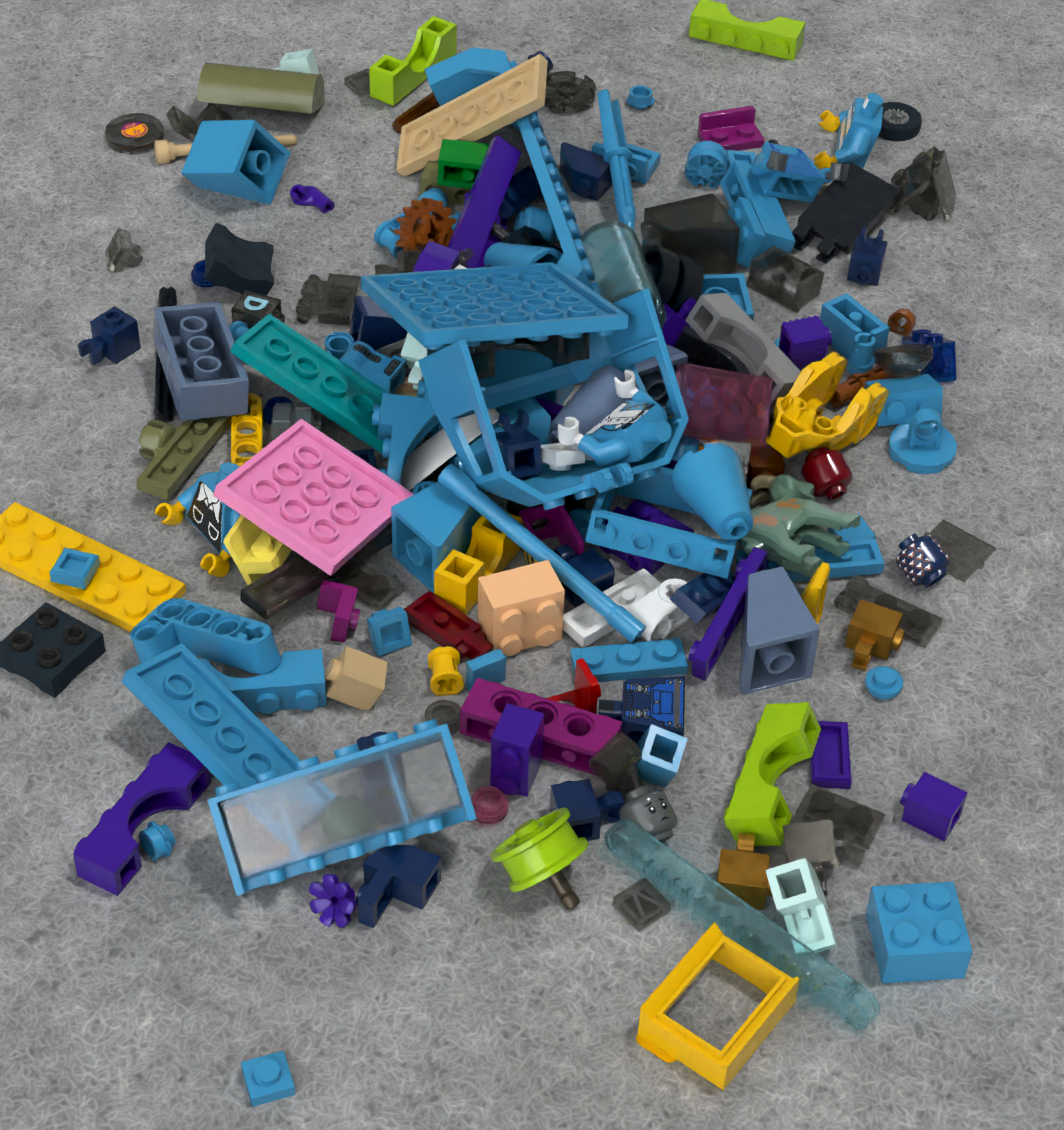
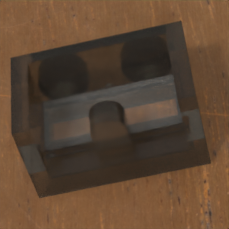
M773 246L751 260L747 287L797 314L804 304L820 295L824 272Z

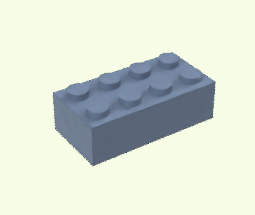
M220 302L155 307L154 343L180 421L248 414L249 380L241 359L230 352L234 339Z

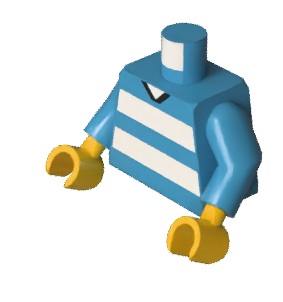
M869 93L866 99L855 98L849 110L840 112L837 117L830 110L821 113L820 118L823 121L819 122V125L824 130L834 132L838 127L839 130L835 155L830 157L826 151H822L814 157V165L818 169L830 168L831 163H853L860 168H864L881 130L883 98L878 94Z

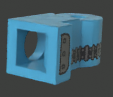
M355 341L339 359L390 394H395L405 381V359L395 354L392 358H389L375 351L364 342Z

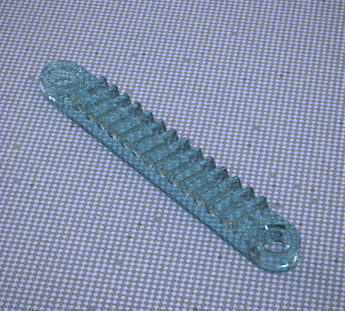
M621 819L605 833V843L610 852L641 874L640 882L642 884L653 882L652 891L655 893L665 891V900L667 902L678 900V910H692L691 919L693 921L703 918L704 929L708 930L715 922L722 933L790 977H799L797 996H811L810 1005L812 1007L825 1006L857 1030H865L879 1015L880 1005L867 988L633 822Z

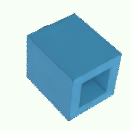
M651 724L639 740L628 775L654 785L666 787L678 772L688 738Z

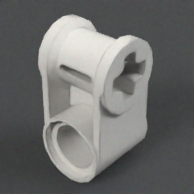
M676 578L668 579L646 596L631 604L627 611L646 626L640 637L646 641H655L659 638L664 640L672 631L689 620L690 617L670 600L675 591L687 583L686 581Z

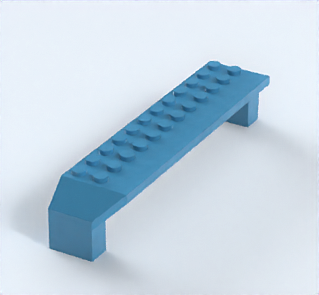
M472 47L426 68L425 72L429 85L439 105L442 106L518 65L515 60L509 61L505 51ZM532 112L509 125L519 130L522 134L564 254L556 265L606 299L599 282L595 281L598 279L592 262L588 261L591 259L584 241L582 242L584 240L583 235L576 222V216L563 186L564 183L544 134L538 112Z

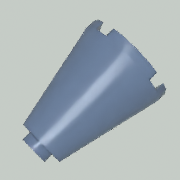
M609 365L596 369L551 422L550 433L548 434L550 444L560 443L558 439V425L560 424L565 427L564 419L566 417L576 418L579 421V433L585 435L622 403L631 400L632 398H621L616 393L614 378L616 377L619 381L626 382L624 373Z

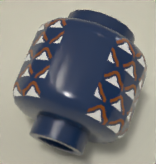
M914 533L899 544L898 547L901 549V552L896 557V564L913 586L924 585L925 588H928L948 574L947 566L950 563V558L934 536L923 535L918 537Z

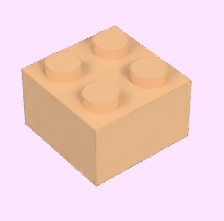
M549 560L478 577V624L481 625V631L486 635V640L494 645L493 651L500 649L504 655L512 656L524 649L539 645L546 647L558 640H562L565 590Z

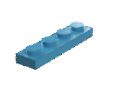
M875 538L843 541L850 544V547L840 557L834 556L815 546V556L821 558L824 563L830 564L829 578L883 573L885 563ZM744 550L736 551V566H738L742 558H748L749 555ZM767 560L766 570L780 567L778 564ZM785 570L792 582L807 581L812 578V576L807 577L797 572Z

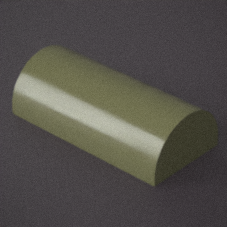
M206 62L200 73L197 101L312 114L324 105V80L321 74Z

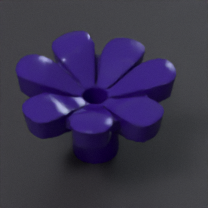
M325 874L323 876V883H311L309 892L317 897V899L311 900L310 908L315 914L322 912L319 921L327 927H330L335 921L340 928L350 923V914L355 911L357 906L355 892L346 881L339 882L336 874Z

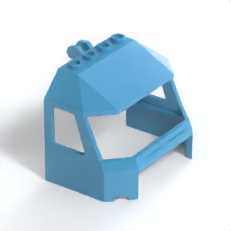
M649 288L612 303L629 315L628 329L615 330V334L608 336L597 335L594 332L582 333V337L565 338L561 336L569 361L568 364L492 386L480 387L466 339L457 341L418 360L433 410L469 478L479 489L528 507L543 504L544 510L566 504L565 496L574 494L576 500L597 494L596 489L599 493L607 492L617 487L632 484L634 474H636L637 480L658 475L657 467L670 463L689 418ZM653 357L657 358L674 415L668 418L667 421L672 429L670 439L662 442L644 459L638 462L597 467L594 460H585V463L571 465V469L566 471L551 470L549 464L542 462L541 474L516 478L511 475V471H506L488 413L489 409L584 382L596 369L606 365L615 367L623 373L625 370L633 371L635 373L637 389H644L647 392L636 370V364ZM476 414L493 468L492 473L482 474L458 422L459 418Z

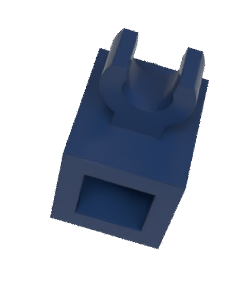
M863 226L860 235L856 237L847 280L878 286L888 241H883V230L879 229L876 238H870L866 234L867 227Z
M114 306L90 321L92 338L85 339L78 344L79 356L84 357L90 353V360L93 365L100 363L104 357L118 364L141 349L137 320Z
M517 409L518 418L514 424H510L509 415L504 412L500 413L498 418L499 425L505 431L497 432L495 435L506 471H511V475L516 478L541 474L540 439L526 430L529 425L527 412Z
M568 544L554 549L556 554L602 592L614 586L615 569L608 559L600 556L593 548L576 556ZM561 582L565 590L564 597L575 608L585 603L584 600Z
M590 779L565 781L560 784L551 785L550 811L566 807L571 813L567 820L578 838L585 837L587 841L600 839L601 820L611 823L621 821L618 812L620 807L625 804L621 791H610L596 798Z

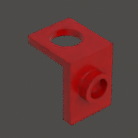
M584 658L576 660L574 690L546 699L556 702L569 701L576 708L596 714L597 698L601 697V688L597 678L592 674Z

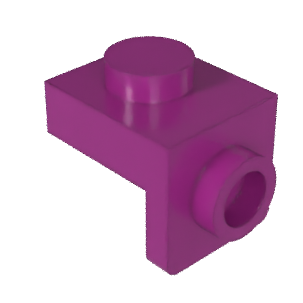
M323 580L317 608L336 613L330 641L345 642L348 630L356 631L361 610L355 609L358 588Z

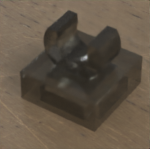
M118 228L105 250L109 271L121 272L125 264L135 268L143 260V256L138 255L141 247L132 243L130 231Z

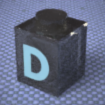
M245 290L231 309L232 323L243 321L247 324L248 329H251L268 314H271L283 323L285 322V316L281 310V299Z

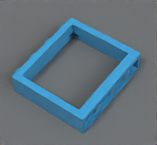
M657 467L658 475L642 480H637L636 474H634L632 484L599 493L591 511L585 542L728 579L739 539L723 541L610 512L618 494L696 514L676 494L672 482L673 469ZM747 488L748 497H749V502H750V499H751V495H752V491H753V490ZM716 548L724 549L723 554H715Z

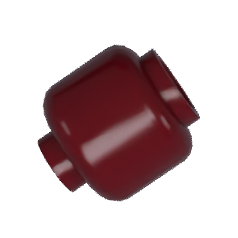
M822 447L805 457L806 463L803 465L801 473L806 482L814 485L815 497L827 496L830 501L847 493L846 487L851 483L853 474L840 451L830 450L829 447Z

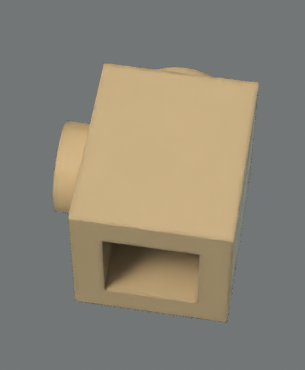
M346 646L337 659L332 658L329 661L325 670L324 677L328 680L326 697L361 710H370L384 691L388 662Z

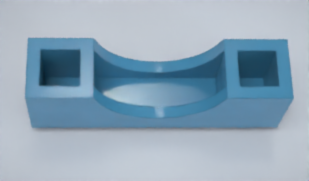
M322 649L283 652L281 662L277 668L268 673L249 678H236L224 675L217 671L207 658L199 659L251 712L271 714L278 710L299 708L307 711L316 707L326 706Z

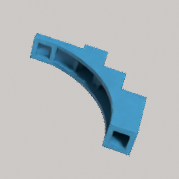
M487 345L471 347L470 350L480 387L492 386L551 369L553 364V354ZM423 380L418 382L417 397L382 393L381 406L374 405L371 426H378L377 439L384 440L382 458L388 459L387 469L380 468V471L399 484L401 482L402 470L408 458L418 444L441 424L433 410L425 381ZM548 392L534 396V398L546 400Z

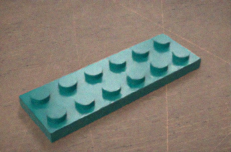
M271 314L266 315L233 343L230 352L244 363L250 365L271 379V381L298 397L302 402L307 403L325 415L329 420L337 423L356 438L382 454L384 440L377 439L378 426H371L374 405L381 406L382 393L388 392Z

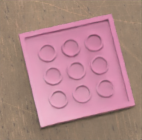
M303 419L297 421L218 483L213 494L214 497L330 576L392 522V506L414 495V493Z

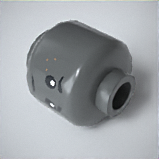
M642 786L625 795L627 803L619 809L618 814L632 843L643 844L645 849H648L674 836L672 830L677 826L678 820L663 791L653 790L649 792L647 786Z

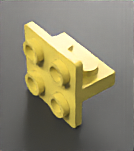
M240 515L224 538L226 548L249 589L255 594L261 593L273 573L279 571L292 549L242 515Z

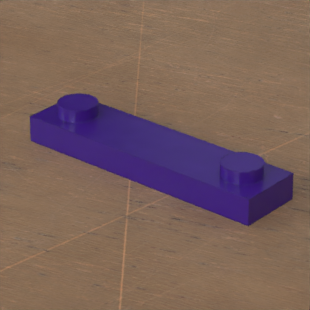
M753 547L748 558H742L738 563L735 571V581L701 641L696 640L691 647L688 660L692 662L693 677L706 681L743 616L748 575L766 570L767 551Z

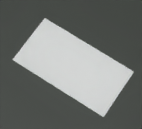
M495 408L488 410L492 425L499 418V413ZM476 414L458 419L468 444L481 434ZM443 428L413 451L401 473V482L406 489L411 490L417 483L421 482L456 454Z

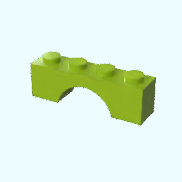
M699 0L690 16L689 37L794 61L803 45L806 22L781 16L766 22L744 21L733 16L729 12L727 4L710 0Z
M433 16L418 28L414 44L403 61L385 54L370 66V97L394 106L427 79L426 68L456 55L457 24Z
M809 702L766 704L762 717L756 724V733L751 747L746 751L740 777L736 779L735 791L730 805L726 807L724 812L725 826L730 830L736 844L738 843V833L755 834L754 846H782L792 814L780 789L775 787L774 784L787 768L799 761L811 758L821 728Z

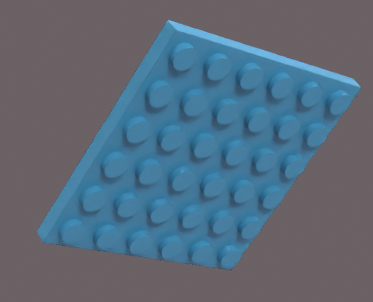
M553 262L361 276V289L422 346L431 350L443 349L446 347V344H453L466 339L468 347L479 346L481 341L493 340V342L499 344H510L515 342V338L545 341L551 335L579 338L582 337V333L588 332L608 336L615 334V330L628 329L629 315Z

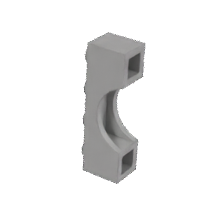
M727 293L701 295L685 320L705 342L728 350L745 364L751 375V380L747 387L767 409L774 408L777 398L785 397L789 393L801 372Z

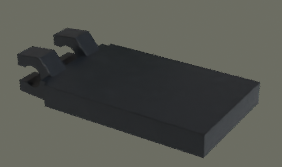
M850 163L847 180H834L798 217V225L792 231L796 241L794 248L802 251L813 240L814 236L822 239L817 246V250L820 252L816 256L817 260L827 264L837 256L840 250L848 254L853 249L856 237L860 235L862 227H867V234L900 199L901 189Z

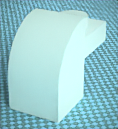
M802 858L765 870L776 909L784 916L795 957H805L838 947L827 911L829 908L811 863L806 858Z

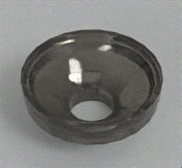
M913 344L873 350L874 363L886 372L888 377L905 378L922 375V371L933 360L934 346Z

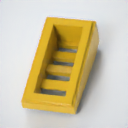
M824 562L817 568L800 595L817 625L823 613L831 568L829 567L830 564Z

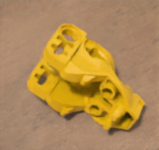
M832 352L821 361L810 363L802 369L789 393L785 397L777 398L774 407V425L771 430V436L766 437V443L786 458L793 457L805 450L811 453L819 448L829 447L830 450L840 451L852 442L857 444L876 425L888 398L889 390L882 387L878 382L872 384L867 389L861 387L843 416L836 415L832 420L822 416L823 411L826 409L825 405L834 395L847 364V360L844 357H841L837 352Z

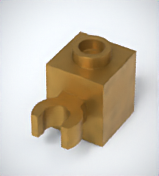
M860 600L849 623L845 647L853 649L854 654H856L851 667L866 671L872 656L887 661L892 649L900 650L906 630L900 628L903 613Z
M738 833L736 850L721 849L714 904L764 910L766 896L773 897L765 871L769 869L770 855L753 853L755 834Z

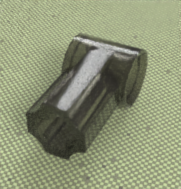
M616 733L589 760V765L593 772L605 783L607 792L621 791L624 803H627L625 797L627 793L642 787L636 766L643 758L642 752L637 744L627 735Z

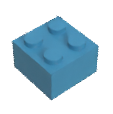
M954 881L871 887L865 914L882 983L965 978L972 955V947Z

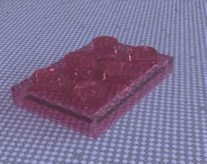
M686 363L677 364L676 379L689 418L682 436L756 448L767 447L766 437H768L773 378Z

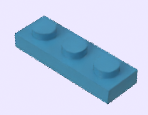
M680 638L570 649L574 677L576 660L584 658L598 682L687 674L688 669Z

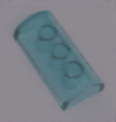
M605 221L590 227L580 237L601 296L610 303H614L649 288L662 330L666 320L665 307L636 233L628 225L617 221Z

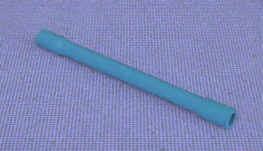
M450 464L441 472L438 477V481L460 500L472 506L537 562L549 560L558 579L603 616L607 623L628 641L634 643L642 635L646 626L623 606L616 604L483 493L458 468Z

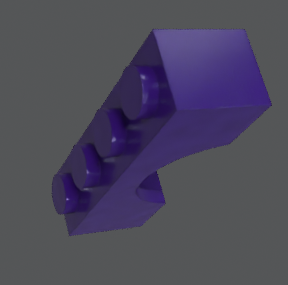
M168 742L158 754H154L149 759L146 769L140 776L126 786L122 797L116 804L102 814L98 825L92 832L77 843L73 853L77 876L118 896L142 867L139 846L133 838L138 826L148 817L162 811L175 809L189 810L211 784L210 771L191 752Z

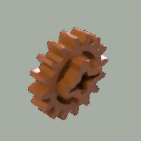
M432 198L412 200V207L404 206L402 208L405 214L404 218H396V221L401 226L400 229L394 230V234L400 235V240L395 245L404 248L400 255L409 258L410 264H416L421 254L419 250H423L429 241L448 247L454 232L452 225L457 220L448 217L452 210L451 208L443 207L442 201L433 200Z

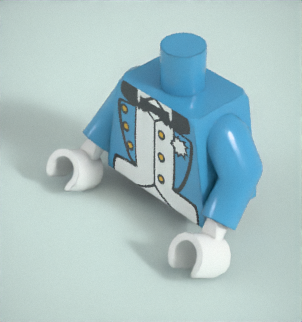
M631 370L624 371L626 382H621L616 377L614 380L617 395L621 398L632 399L622 403L585 435L580 434L579 421L574 417H566L564 419L565 427L560 424L558 425L559 442L566 446L578 444V449L592 457L597 467L638 462L671 437L672 429L667 422L668 416L666 411L644 389H637L635 373Z

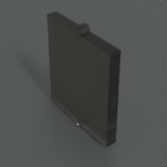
M941 150L938 153L937 159H935L932 175L943 218L946 221L951 219L957 196L946 152Z
M944 519L930 533L926 532L924 534L934 536L950 558V563L947 566L948 574L964 583L977 569L984 568V562L996 550L992 545Z

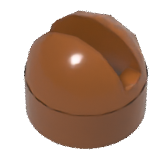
M904 308L896 310L888 319L890 331L903 336L908 335L916 324L915 315L909 309ZM904 317L907 321L901 327L898 321ZM897 327H901L905 330L900 332L897 330Z

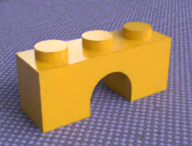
M510 514L514 519H516L521 524L522 518ZM481 516L472 526L471 543L466 554L453 549L434 571V594L467 615L478 601V577L502 572L521 548L484 516Z

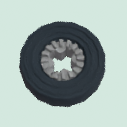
M886 102L882 104L883 115L879 137L890 141H906L918 135L922 119L921 114L916 108L900 102Z

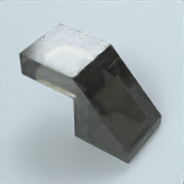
M209 103L196 119L175 106L166 114L173 130L194 142L202 121L233 120L231 115L212 103Z

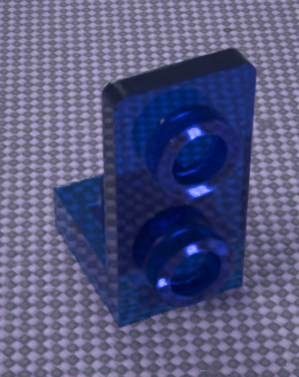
M930 329L913 330L912 336L902 337L903 344L920 350V375L929 374L937 382L957 380L955 341L943 338L942 333H931Z

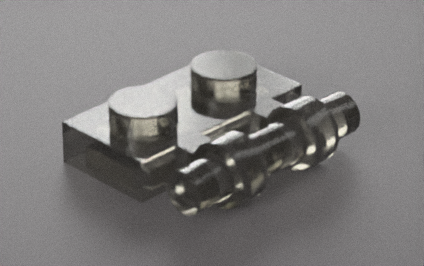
M329 273L328 280L322 281L315 274L309 275L308 280L302 285V298L298 300L296 305L297 321L301 324H306L309 322V318L316 314L318 315L319 323L350 326L355 296H359L361 288V276Z
M811 784L795 815V819L805 823V826L790 820L786 836L798 840V845L807 849L813 846L832 854V859L844 863L846 860L860 866L866 851L853 846V844L869 850L884 821L885 814ZM820 830L839 837V839H835L826 834H823L820 832Z

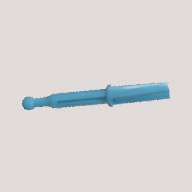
M605 89L597 93L605 148L603 159L610 166L617 217L624 232L625 240L622 247L625 253L634 255L640 250V243L635 235L636 211L628 161L632 154L627 148L619 101L611 102L609 90Z

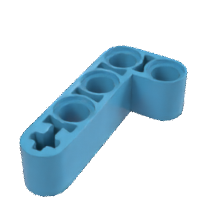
M181 598L164 601L130 632V638L140 663L181 643L196 656L254 674L268 673L277 668L281 662L271 628L266 623Z

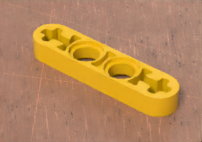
M248 393L250 415L238 414L231 416V463L238 466L243 465L252 458L239 456L240 453L249 451L257 454L263 449L262 400L254 393ZM247 428L255 430L251 434L239 433L240 430Z

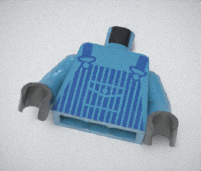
M774 139L764 143L762 152L757 154L752 166V174L758 178L763 193L766 196L809 203L813 202L823 184L830 183L833 180L846 181L849 171V164L831 163L830 168L818 169L803 150L780 145Z

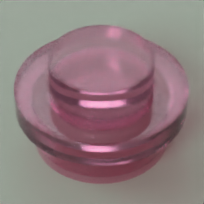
M481 787L470 798L477 818L475 820L479 823H498L508 813V800L503 792L496 787Z

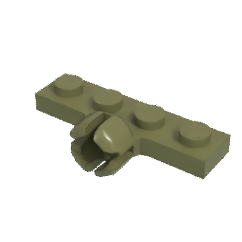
M231 416L186 420L179 427H173L170 423L158 419L148 421L141 431L138 442L141 448H143L139 449L140 455L151 462L137 478V490L169 500L229 427Z

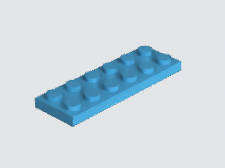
M183 643L125 671L121 682L223 785L238 781L242 789L256 784L255 775L277 768L280 776L296 771L294 763L301 760ZM320 779L284 790L297 834L333 813L341 802ZM272 795L242 803L282 844L286 842Z

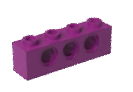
M480 678L476 679L460 709V734L491 743V737L507 703L544 713L542 759L602 778L606 777L620 747L622 721L612 719L606 715L582 710L569 704H562L539 697L533 693H526L506 687L497 682H490Z

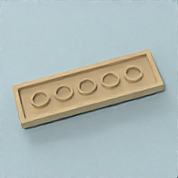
M538 54L402 126L396 171L402 176H408L423 169L428 160L437 161L439 159L442 139L475 142L532 112L538 111L545 105L548 61L541 54Z

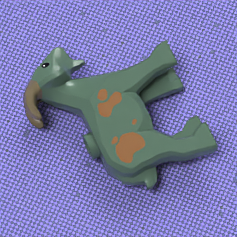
M764 474L756 476L751 481L750 488L752 490L759 488H768L769 490L755 493L750 499V506L753 507L763 501H770V503L759 509L753 508L751 510L753 526L748 534L739 539L747 555L750 554L753 547L767 551V560L778 564L780 567L783 566L785 570L811 577L823 562L821 558L815 556V546L837 557H840L849 550L850 544L843 542L842 536L831 534L821 526L838 531L843 528H856L860 525V515L855 513H839L814 502V485L812 483L795 480L789 475L773 476Z

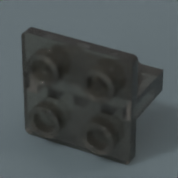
M935 146L927 152L922 151L919 153L911 165L906 169H899L892 176L891 184L901 189V196L887 214L894 215L908 204L916 215L922 216L926 221H931L937 216L943 180L935 174L939 153Z

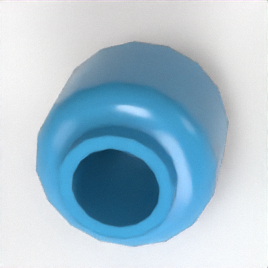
M528 206L523 212H518L513 232L526 225L539 231L542 238L549 243L551 241L557 242L558 236L548 210Z

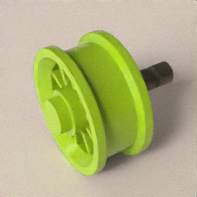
M566 807L554 810L536 820L533 818L523 823L514 830V834L505 839L491 852L490 857L493 862H501L511 878L508 886L512 892L522 891L548 879L557 895L561 897L560 900L566 910H569L581 901L575 891L572 890V886L561 869L580 856L587 849L589 843L585 837H577L567 820L571 813Z

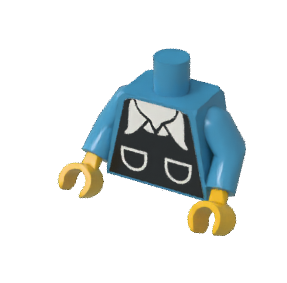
M229 462L221 464L217 472H207L201 475L193 485L177 497L179 501L175 505L161 503L155 510L156 515L167 516L162 521V524L170 526L180 524L184 517L183 511L187 509L186 517L220 553L219 555L207 553L200 562V567L215 577H223L229 571L230 564L228 560L231 555L224 544V538L241 515L213 496L216 485L240 467Z

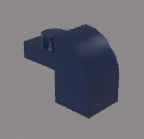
M410 845L387 846L372 853L363 863L364 883L359 888L355 899L358 906L359 923L374 928L393 898L423 910L441 881V857Z

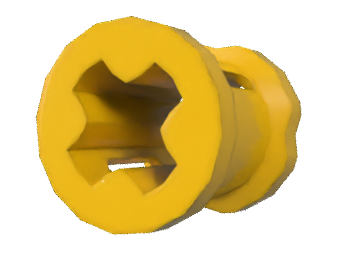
M449 646L437 647L431 650L427 656L428 667L432 670L433 675L430 679L431 691L438 696L458 694L464 687L463 676L458 670L460 665L459 652Z

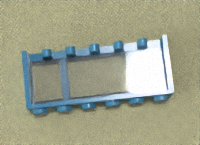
M435 718L413 725L415 734L399 738L397 731L373 738L375 746L362 751L359 750L357 743L334 750L336 759L321 764L318 756L294 763L296 771L280 776L278 768L255 775L256 784L242 789L238 781L214 788L216 797L207 799L236 896L255 888L284 881L287 878L308 871L319 870L339 861L365 855L367 852L386 846H393L426 833L437 832L454 824L477 819L448 725L438 726Z

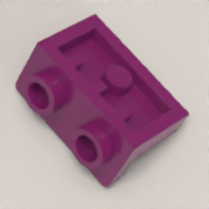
M754 106L707 112L699 116L698 138L701 142H715L726 151L761 148L765 142L764 137L754 123L756 113Z

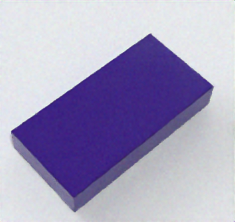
M818 721L821 731L813 755L810 758L811 787L850 789L852 781L848 722Z

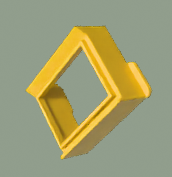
M714 922L640 1007L636 1041L640 1046L667 1063H673L678 1060L724 1091L796 1002L800 978L797 976L795 978L790 977L722 933ZM712 959L767 993L766 997L721 1051L665 1015Z

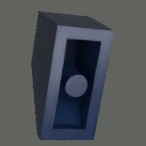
M565 142L561 144L560 169L571 192L598 201L612 186L609 164L605 163L603 155Z

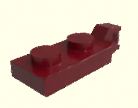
M431 591L426 592L404 608L409 624L442 647L449 646L455 648L459 652L461 659L467 656L472 660L494 649V645L486 640V635L481 631V625Z

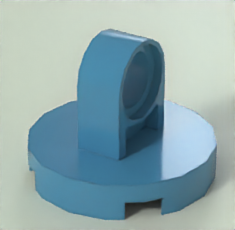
M929 408L921 409L914 413L910 423H903L897 426L890 435L888 452L894 462L897 463L898 461L900 464L907 466L906 470L920 474H933L943 471L944 467L954 462L957 443L953 435L943 427L939 412Z

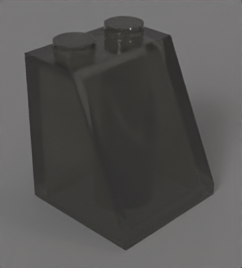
M713 193L645 208L644 222L640 226L642 247L639 248V259L649 248L658 245L674 251L677 256L683 255L699 261L703 267L704 275L735 274L740 228Z

